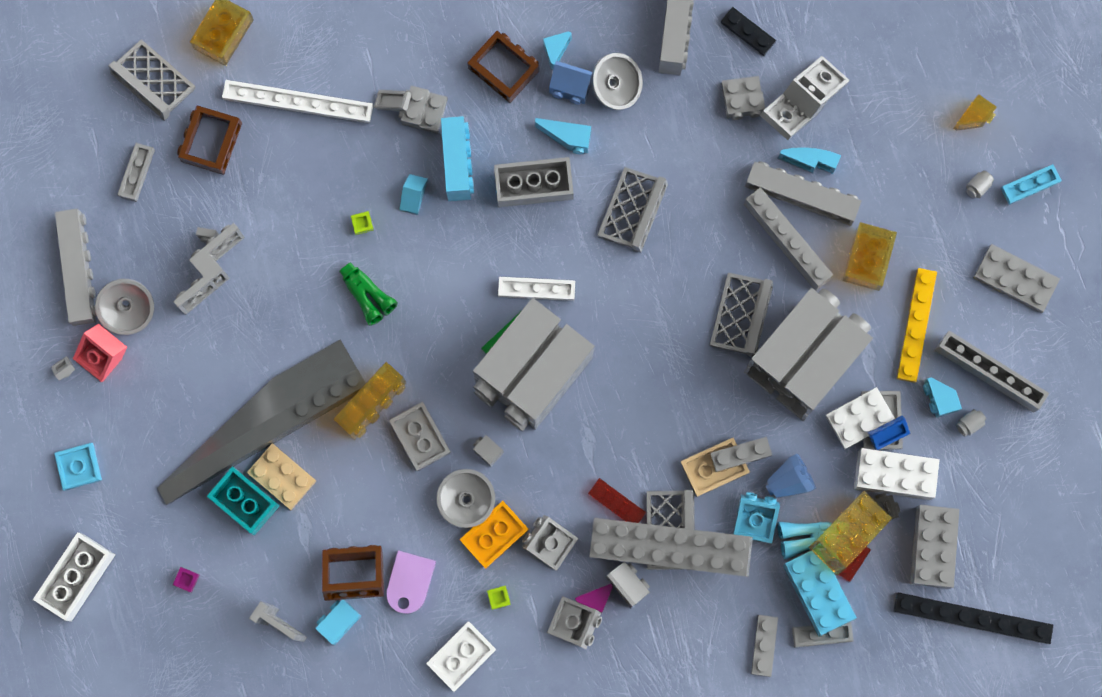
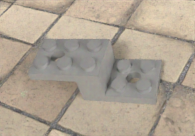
M821 56L793 79L785 92L764 109L760 116L784 138L789 140L817 116L826 102L846 86L850 80Z
M234 223L225 226L221 230V234L209 239L204 248L196 250L191 255L190 262L203 277L192 282L191 287L187 291L180 292L176 296V300L173 301L185 315L230 279L216 261L245 238Z

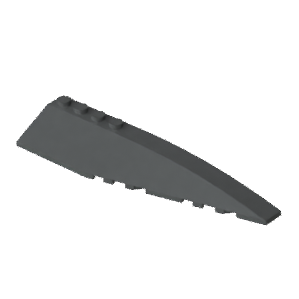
M341 339L275 376L157 488L166 505L369 389Z

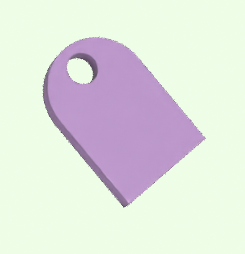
M398 551L386 593L388 603L394 610L403 614H410L422 607L427 596L436 561ZM401 598L409 600V606L406 609H401L398 606Z

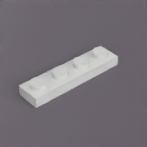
M499 277L498 297L574 301L575 281Z

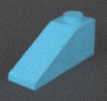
M535 118V127L568 150L575 154L588 153L591 126Z

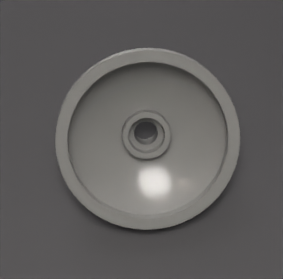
M612 53L602 57L595 65L592 73V88L599 102L607 108L621 110L632 106L637 101L642 91L643 80L636 62L622 53Z
M117 279L109 282L100 290L96 298L95 310L99 321L105 328L117 334L129 335L141 331L149 324L154 313V301L149 290L141 283L132 279ZM126 300L129 302V305L125 306L122 302Z
M471 469L457 470L449 474L438 488V509L444 519L454 526L461 528L478 526L491 515L494 509V488L488 478L478 471ZM464 497H470V502L464 503Z

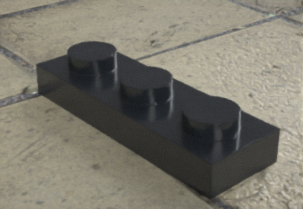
M734 7L721 20V24L763 56L776 43L772 36Z

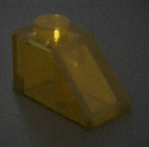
M978 94L953 129L958 131L983 127L986 122L990 124L996 116L993 112L997 107Z

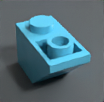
M932 377L924 381L923 389L926 396L929 395L931 401L929 407L936 418L958 412L962 409L956 390Z

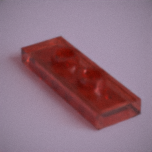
M600 478L588 493V495L625 522L639 523L647 513Z

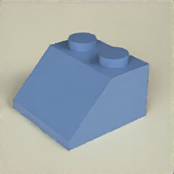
M556 61L549 93L558 99H562V97L569 99L574 104H585L592 84V72Z

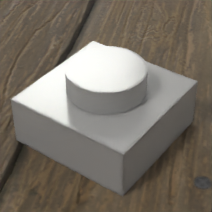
M197 227L196 235L201 239V242L207 243L209 239L217 237L219 233L216 230Z
M67 356L51 367L59 381L70 376L75 370Z

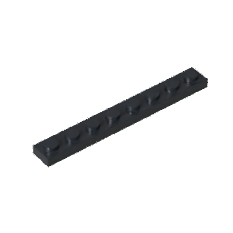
M899 592L896 594L894 612L1051 644L1054 625Z

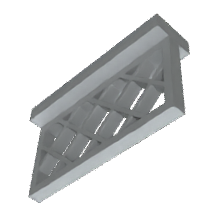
M140 40L117 62L113 61L108 65L111 75L164 121L170 116L169 113L196 89L195 85L143 40ZM143 47L147 51V56H136V52ZM147 60V68H136V61ZM150 60H158L161 63V68H150ZM126 61H134V68H125L122 64ZM147 72V80H138L136 73ZM150 72H161V80H150ZM163 72H172L174 80H163ZM150 84H161V92H152ZM163 84H174V92H163ZM177 84H186L189 87L185 91L177 92ZM163 96H174V101L168 106L163 101Z
M624 167L598 237L633 248L634 251L641 253L668 186L666 178L660 176L657 178ZM627 173L634 175L637 181L627 185L625 182ZM647 180L653 181L652 188L644 191L641 183ZM639 184L642 193L632 197L629 189ZM627 190L630 198L620 203L618 199L619 193ZM645 196L646 204L637 208L634 200ZM633 202L636 209L625 214L622 206ZM620 207L624 215L613 220L612 211ZM638 213L640 217L639 222L631 225L627 217ZM626 219L629 227L619 231L615 223ZM614 224L617 232L612 235L604 234L606 227ZM631 230L633 233L631 242L623 240L621 234Z
M728 273L710 346L748 354L751 357L757 353L773 289L772 280H761ZM731 278L739 280L743 286L733 291L730 287ZM752 283L760 284L759 291L751 295L747 286ZM745 288L750 297L740 302L735 294ZM734 296L738 304L728 309L725 304L726 299ZM752 299L755 308L747 313L742 305ZM741 307L745 315L735 320L731 311ZM729 314L734 322L724 327L721 323V318ZM748 318L751 323L750 327L742 331L738 323ZM736 325L741 333L730 338L726 330ZM725 332L729 340L723 344L716 343L717 335ZM743 336L746 340L745 348L736 347L733 341Z
M693 490L647 491V524L653 525L651 518L658 513L664 519L660 526L668 523L671 527H674L668 520L677 512L682 517V523L677 528L682 527L683 529L695 530ZM674 495H681L682 503L675 509L668 501ZM651 496H660L664 502L656 509L651 504ZM666 503L674 510L667 518L659 512ZM647 564V570L681 569Z
M260 601L249 617L250 620L258 624L267 626L271 624L293 640L304 642L307 636L277 617L276 614L279 609L274 605Z

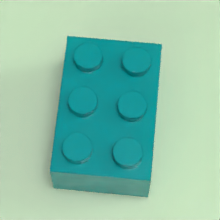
M233 466L207 495L211 501L254 536L280 506Z

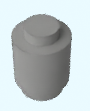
M987 171L978 172L966 185L967 194L972 198H981L992 186L994 178Z
M973 409L958 420L959 422L956 424V427L964 437L967 435L971 436L985 426L986 417L980 410L976 411Z

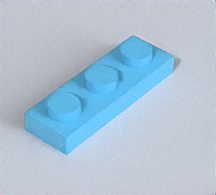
M1052 164L1002 186L1001 190L1010 205L1054 186L1062 180Z

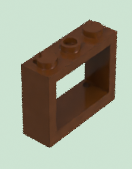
M496 31L467 64L470 71L511 103L539 72V62L533 56L529 57L526 55L520 45H514L508 35ZM497 42L529 67L511 89L479 63Z
M197 105L195 110L191 112L189 128L187 127L184 131L185 139L178 148V158L182 163L224 175L242 122L238 117ZM202 115L229 123L216 163L189 155Z
M369 545L367 547L350 546L348 548L322 550V593L324 600L384 597L382 547ZM375 559L376 581L330 584V562Z

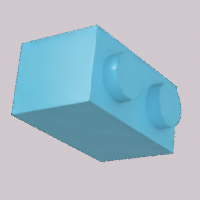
M337 600L330 607L332 611L327 616L324 614L317 621L318 626L315 629L332 645H335L361 617L345 600Z

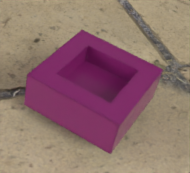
M180 567L173 585L192 593L200 574Z

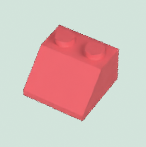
M97 324L83 334L73 359L100 382H103L122 360L127 346L100 324Z

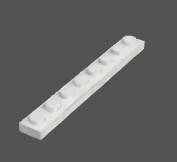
M230 80L225 81L222 95L223 100L364 123H370L373 109L372 103Z

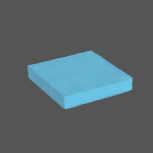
M93 443L54 453L64 491L102 481Z

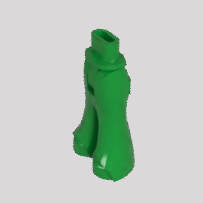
M351 262L339 271L348 290L358 302L369 326L380 322L383 319V315L366 295L367 293L385 315H389L397 307L398 302L394 298L380 290L358 267H354Z

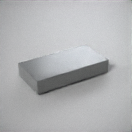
M379 90L374 108L377 110L407 111L411 93L408 91Z

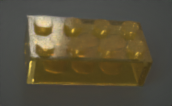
M385 362L333 420L354 440L357 437L361 438L367 431L365 428L370 423L374 424L379 419V413L383 409L386 410L390 407L396 394L399 396L406 389L404 377Z
M863 491L822 532L809 548L838 575L849 566L891 521L892 517Z

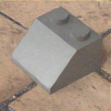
M623 562L610 572L606 578L612 583L613 587L630 608H632L650 593L648 591L650 586L643 578L639 580L635 575L637 570L631 563L627 565Z

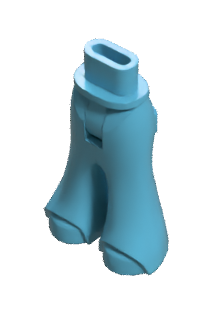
M777 522L780 539L810 535L809 538L782 541L781 552L784 559L791 558L806 550L828 546L839 542L840 539L847 538L844 523L817 522L797 524Z

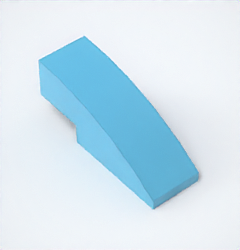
M804 147L783 149L778 159L813 173L815 167H818L833 174L841 155L827 150Z

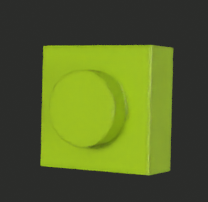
M369 211L351 215L355 235L374 231Z
M506 585L487 590L492 610L511 605Z

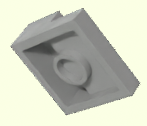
M759 76L724 80L721 82L727 118L739 120L743 116H750L752 118L760 116L765 109Z
M411 86L410 90H406L411 93L407 111L399 112L402 125L438 134L448 97L430 93L427 89Z
M543 515V517H538L533 524L535 528L532 533H527L524 536L522 548L557 571L578 538L550 517Z
M562 596L547 633L587 649V646H591L594 641V635L592 634L595 627L598 628L602 622L601 612Z

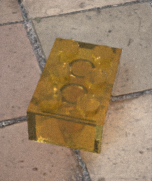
M215 0L190 40L193 49L226 66L254 20L250 11L229 0Z
M860 222L855 231L842 281L880 291L884 284L897 232Z

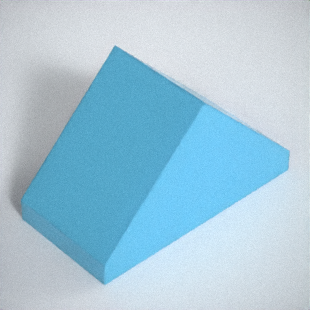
M569 31L543 39V46L552 70H554L555 62L560 61L572 40V33Z
M409 174L402 190L401 211L418 215L428 181L427 178Z

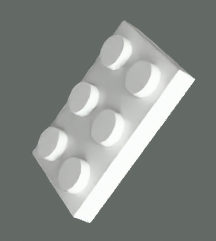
M877 387L826 415L844 449L869 437L868 432L895 419Z
M468 621L426 664L455 692L496 649Z

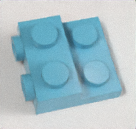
M747 492L746 495L741 494L733 534L753 537V540L772 543L780 502H776L777 499L770 496L761 499L757 498V494Z

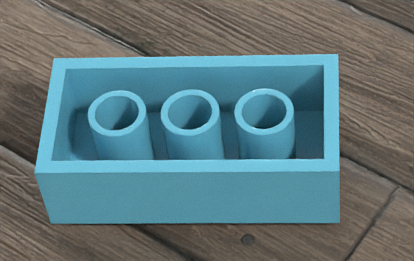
M464 116L441 118L448 201L471 200V194L474 193L473 178L469 177V175H473L471 159H468V157H471L470 140L467 141V139H470L468 122L464 121Z
M821 547L809 551L783 565L818 637L857 618Z

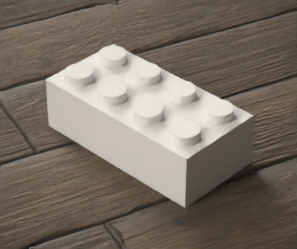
M861 448L858 451L854 489L932 500L936 496L940 459Z
M77 532L33 600L65 621L72 622L115 554L86 535Z

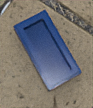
M903 416L868 432L875 450H879L911 434L906 419Z

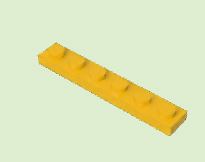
M922 268L917 269L896 378L898 380L912 383L917 382L936 281V271Z

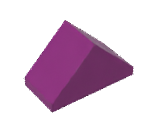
M612 583L578 596L575 600L602 613L613 585Z

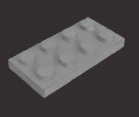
M993 244L989 246L973 277L1040 313L1044 312L1060 278Z

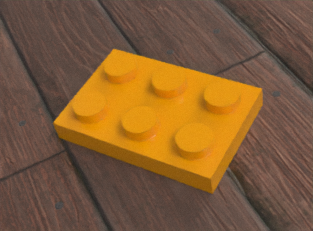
M502 501L493 509L491 515L483 523L470 529L459 540L486 569L529 529L508 505Z

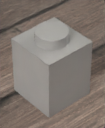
M487 435L484 438L480 436L473 444L475 446L473 451L490 467L504 453Z

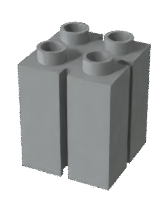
M812 288L806 293L752 357L744 371L747 376L769 394H772L774 390L778 391L780 394L776 399L802 421L808 417L873 339L868 334L871 326L855 313L849 318L846 315L844 317L841 316L837 309L840 301L835 295L824 288L819 293Z
M534 298L529 301L473 370L476 383L473 386L476 390L474 394L490 407H493L497 401L505 404L507 408L504 411L506 414L504 417L521 431L527 425L536 430L592 360L595 348L592 343L566 324L563 329L559 327L558 323L561 319Z

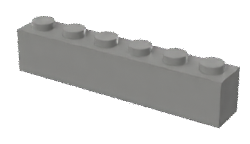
M761 161L758 163L754 162L745 185L746 188L754 191L761 187L768 196L850 226L855 221L862 201L855 195L842 194L836 188L823 187L817 181L809 182L800 175L794 174L793 176L787 174L784 169L771 168L767 163Z
M761 187L745 199L744 206L815 291L831 280L833 276L831 271Z
M78 209L55 212L68 321L73 326L95 323L97 314L93 298L96 297L94 287L91 286L93 272L89 268L91 255L86 247V243H89L88 234L84 231L86 217Z
M948 331L943 336L935 349L942 356L1033 413L1041 408L1049 395L1047 391L951 331Z

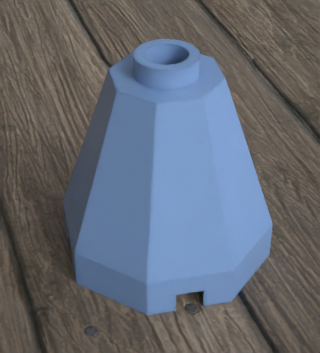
M799 454L789 457L767 480L768 485H766V488L771 496L775 495L778 498L807 493L816 489L815 483L806 470L807 467Z

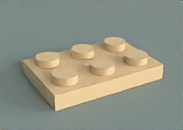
M734 438L680 462L696 497L750 473L746 464L719 472L715 471L710 453L736 446Z
M273 443L247 472L290 510L297 505L316 483L312 476Z

